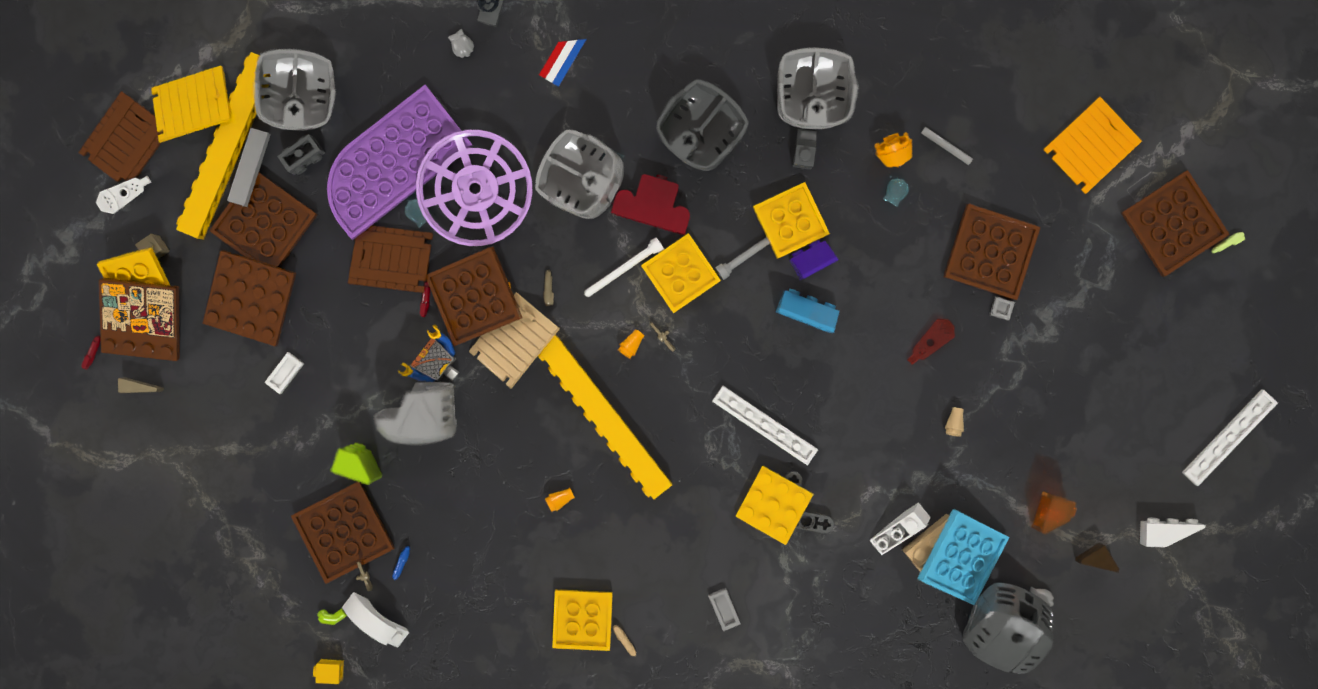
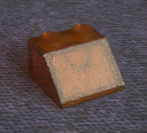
M1043 491L1032 528L1047 534L1070 522L1071 517L1073 518L1076 514V502Z

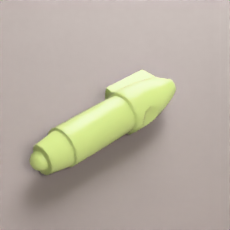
M1239 232L1229 236L1226 240L1212 248V253L1221 252L1231 245H1237L1245 240L1244 233Z

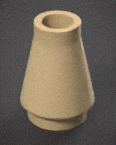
M952 407L945 426L947 435L961 437L962 432H964V409Z

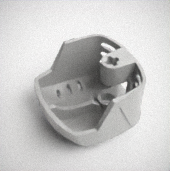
M825 48L798 49L783 55L777 74V111L781 120L798 128L826 129L839 125L851 117L857 97L858 84L854 73V64L849 55ZM791 74V77L786 78L785 75ZM837 76H842L844 79H837ZM783 85H791L790 88H783ZM836 87H844L845 90H838ZM790 95V98L784 99V96ZM836 97L844 98V101L836 100ZM814 105L817 106V108H818V112H817V113H815V110L812 109V106H814Z
M279 49L262 53L257 62L254 82L255 109L258 117L273 127L286 130L305 131L325 125L330 119L335 98V82L331 61L321 55L302 50ZM264 74H271V76L264 77ZM318 78L324 79L325 82H319ZM270 84V87L262 88L261 85ZM317 89L326 90V93L318 92ZM270 95V98L262 99L261 96ZM317 99L323 100V101H325L326 103H325V104L318 103V102H317ZM292 105L299 109L296 115H292V112L288 111V108H291Z
M565 130L556 138L546 152L537 172L535 189L553 205L579 217L594 219L606 211L617 194L624 176V163L614 151L594 137L574 130ZM596 148L595 153L591 156V153ZM605 153V157L600 161V158ZM570 196L569 202L566 204V200ZM577 201H580L578 207L575 208Z
M415 382L412 391L406 394L401 407L383 409L374 415L377 430L386 439L401 444H429L453 437L457 431L454 384L450 382Z

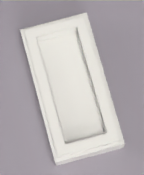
M287 352L264 383L279 394H282L304 363L290 352Z

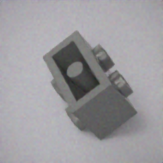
M308 134L299 138L294 145L285 148L277 157L289 173L299 175L306 171V167L309 164L319 162L323 158L322 155L325 154V151L316 138Z

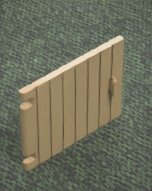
M517 292L514 298L523 318L481 335L475 345L469 350L473 356L479 351L481 354L477 359L500 380L504 381L509 377L510 379L506 385L510 388L516 384L560 329Z

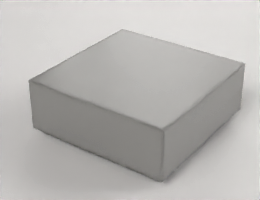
M995 297L989 315L1009 321L1015 302Z

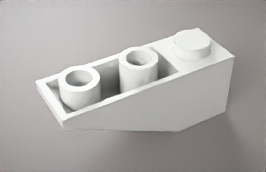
M917 503L871 538L870 541L880 554L883 555L924 529L931 517Z
M1147 518V521H1140V544L1146 547H1167L1204 529L1205 525L1198 523L1197 519H1186V522H1179V519L1167 518L1165 522L1160 521L1158 518Z

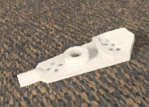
M147 175L142 179L133 178L103 190L99 193L96 204L101 211L115 214L144 191V186L151 183V180ZM123 189L127 191V195L125 197L121 194V191Z

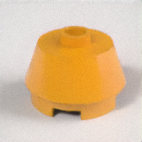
M905 132L904 136H899L898 133L883 138L884 142L880 145L879 143L875 144V154L886 167L902 166L912 158V139L909 138L908 133Z

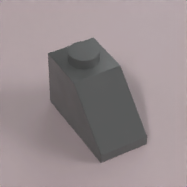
M797 129L792 167L813 168L817 131Z

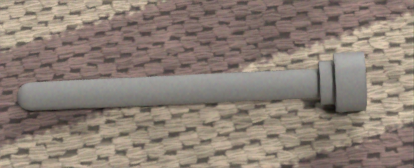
M767 237L728 264H719L715 267L721 279L725 280L728 278L732 269L770 244Z

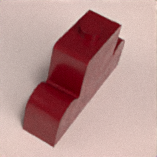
M643 174L636 196L634 197L628 190L619 191L611 210L613 215L684 236L690 219V213L687 208L683 206L673 208L679 185L667 181V177L662 175L653 177Z

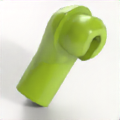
M342 608L334 614H328V611L321 610L317 616L322 624L334 625L347 617V614Z

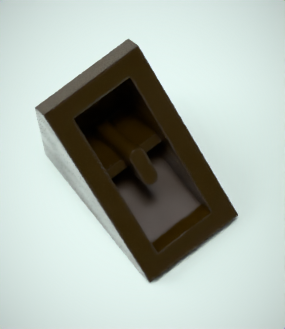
M1100 543L1083 552L1075 559L1076 562L1083 565L1119 573V567L1105 545Z

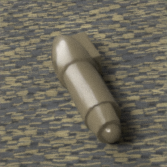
M547 270L545 274L543 292L545 306H553L554 293L552 292L550 270Z

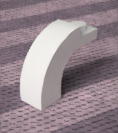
M355 592L352 593L342 606L347 616L355 625L384 645L391 644L398 648L409 634L407 628L382 616L372 606L369 599Z

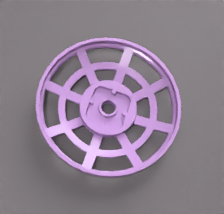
M464 130L444 137L428 151L418 170L416 195L424 218L438 234L458 244L483 246L504 239L522 223L531 205L532 178L525 159L510 142L491 132ZM481 136L495 141L490 151L481 148L466 149L463 137ZM455 140L458 152L448 157L441 166L431 161L440 148ZM501 145L507 147L516 156L523 169L515 172L511 171L507 163L497 155ZM468 154L486 155L487 158L483 166L472 165ZM461 157L464 165L463 169L457 174L447 170L453 161ZM494 160L503 167L506 175L496 178L489 170ZM428 168L437 173L435 180L436 197L424 200L423 180L425 171ZM444 176L453 181L452 192L442 195L441 181ZM526 177L527 195L522 209L513 204L516 192L515 180ZM507 182L510 184L508 201L498 196V185ZM478 183L481 190L478 194H473L470 191L471 184ZM455 199L461 206L457 217L448 210L444 202ZM493 203L504 207L497 216L489 219L486 209ZM439 205L442 212L453 221L449 232L442 229L435 222L427 207ZM509 210L519 215L517 220L507 230L497 236L494 235L491 225L500 221ZM468 211H479L482 222L471 223L463 220ZM460 226L471 229L484 228L487 239L468 240L455 235Z

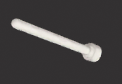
M657 237L650 241L649 247L586 289L584 292L585 296L590 297L652 253L659 254L665 250Z

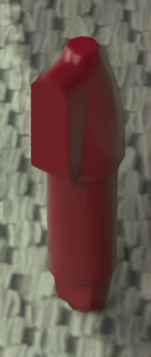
M427 281L424 283L425 289L424 293H422L420 315L422 317L426 316L429 309L431 289Z
M95 336L81 365L83 369L87 370L94 362L101 341L100 336Z

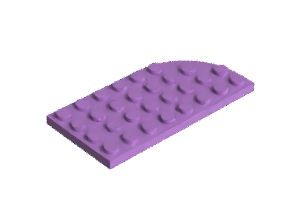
M426 85L422 86L349 143L339 153L331 167L327 183L329 205L335 219L352 240L416 191L418 170L428 151L444 137L461 131ZM463 137L466 149L472 148L473 145L468 138ZM455 140L440 148L431 161L441 166L448 157L458 152ZM427 168L424 174L423 185L436 176L437 173Z

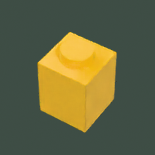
M321 659L313 669L316 683L339 684L343 680L344 660Z

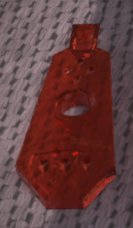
M937 319L913 348V355L907 360L913 365L919 359H926L955 337V326L948 319ZM928 339H932L934 341V344L932 346L927 345Z

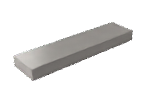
M250 128L227 201L245 207L248 206L271 134Z

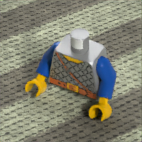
M432 325L436 331L430 333L427 330L431 339L410 366L412 368L406 363H402L401 365L406 367V370L404 372L398 370V372L402 376H409L424 382L438 381L444 375L453 381L459 374V371L451 366L456 360L454 357L455 350L451 340L440 332L436 325Z

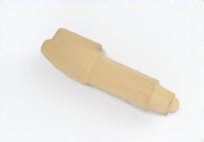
M614 625L613 630L618 640L621 641L631 656H636L637 652L624 631L617 625Z

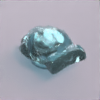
M892 179L888 183L886 195L883 199L898 207L900 201L909 192L908 184L905 183L904 179Z
M418 200L408 201V205L405 206V214L420 228L427 220L421 212Z

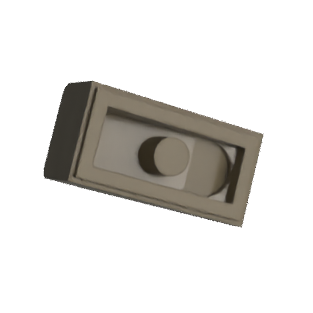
M118 378V392L120 393L162 392L164 390L163 387L141 381Z

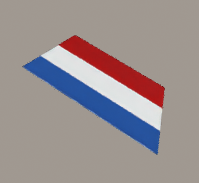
M586 39L558 42L539 75L559 87Z

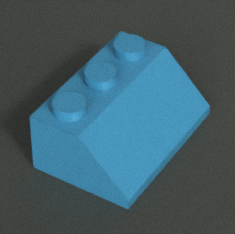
M790 288L789 291L785 290L783 292L776 313L828 333H834L839 311L835 310V305L827 302L822 305L817 303V298L808 295L807 298L799 296L800 292Z

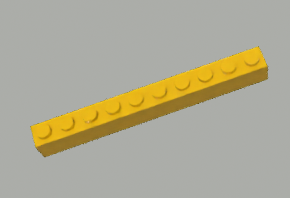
M252 52L246 57L243 72L239 74L236 80L237 86L235 91L229 96L231 120L222 122L216 128L213 143L207 148L205 162H202L199 167L200 174L192 184V193L184 203L185 209L183 214L177 219L178 226L176 230L197 239L204 240L257 115L254 82L256 66L260 56ZM264 74V77L271 76V74ZM269 84L261 85V87L268 88Z
M555 334L538 357L542 362L546 360L550 365L548 370L554 377L557 375L560 378L561 382L559 384L566 392L568 390L573 395L571 399L577 407L581 405L585 410L583 415L589 422L593 421L597 426L595 427L596 432L601 437H606L609 441L606 444L612 452L616 451L620 455L618 460L624 467L628 466L632 471L630 475L635 482H641L644 486L642 491L648 498L651 496L655 499L672 486L671 481Z

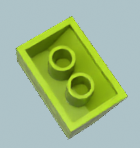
M355 443L338 450L331 472L366 484H370L382 477V473L371 451L365 449V445Z

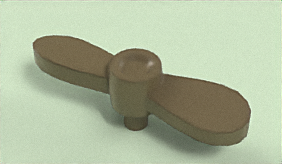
M651 322L649 325L657 332L658 339L661 342L664 341L668 348L674 351L675 347L666 339L670 332L668 330L664 333L660 332Z
M357 562L360 576H357L356 579L364 581L367 591H372L369 573L364 571L361 562Z

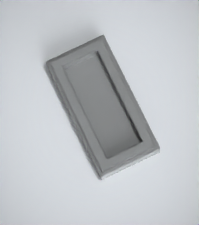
M726 588L708 595L723 631L741 624Z

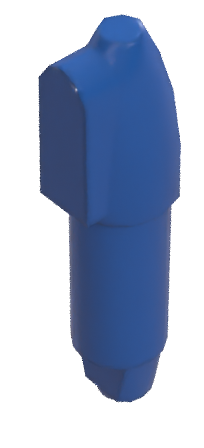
M406 546L400 553L399 560L393 571L392 578L394 580L398 579L408 560L409 546Z

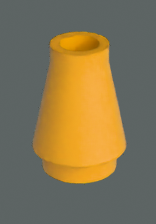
M635 329L631 335L619 344L618 351L629 359L635 356L644 335Z
M568 488L548 494L545 500L551 512L561 509L575 497L571 489Z

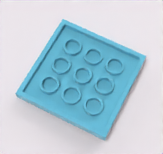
M953 509L917 579L975 605L1009 537Z

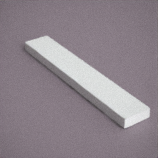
M724 386L721 387L712 401L807 466L818 451L817 448Z
M1260 390L1182 473L1192 483L1199 486L1278 403L1265 390Z

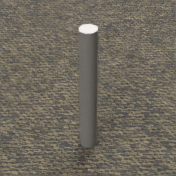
M927 127L922 130L921 134L967 165L972 162L973 158Z

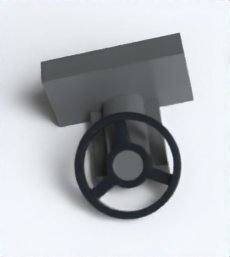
M477 0V7L480 10L477 21L497 27L504 0Z

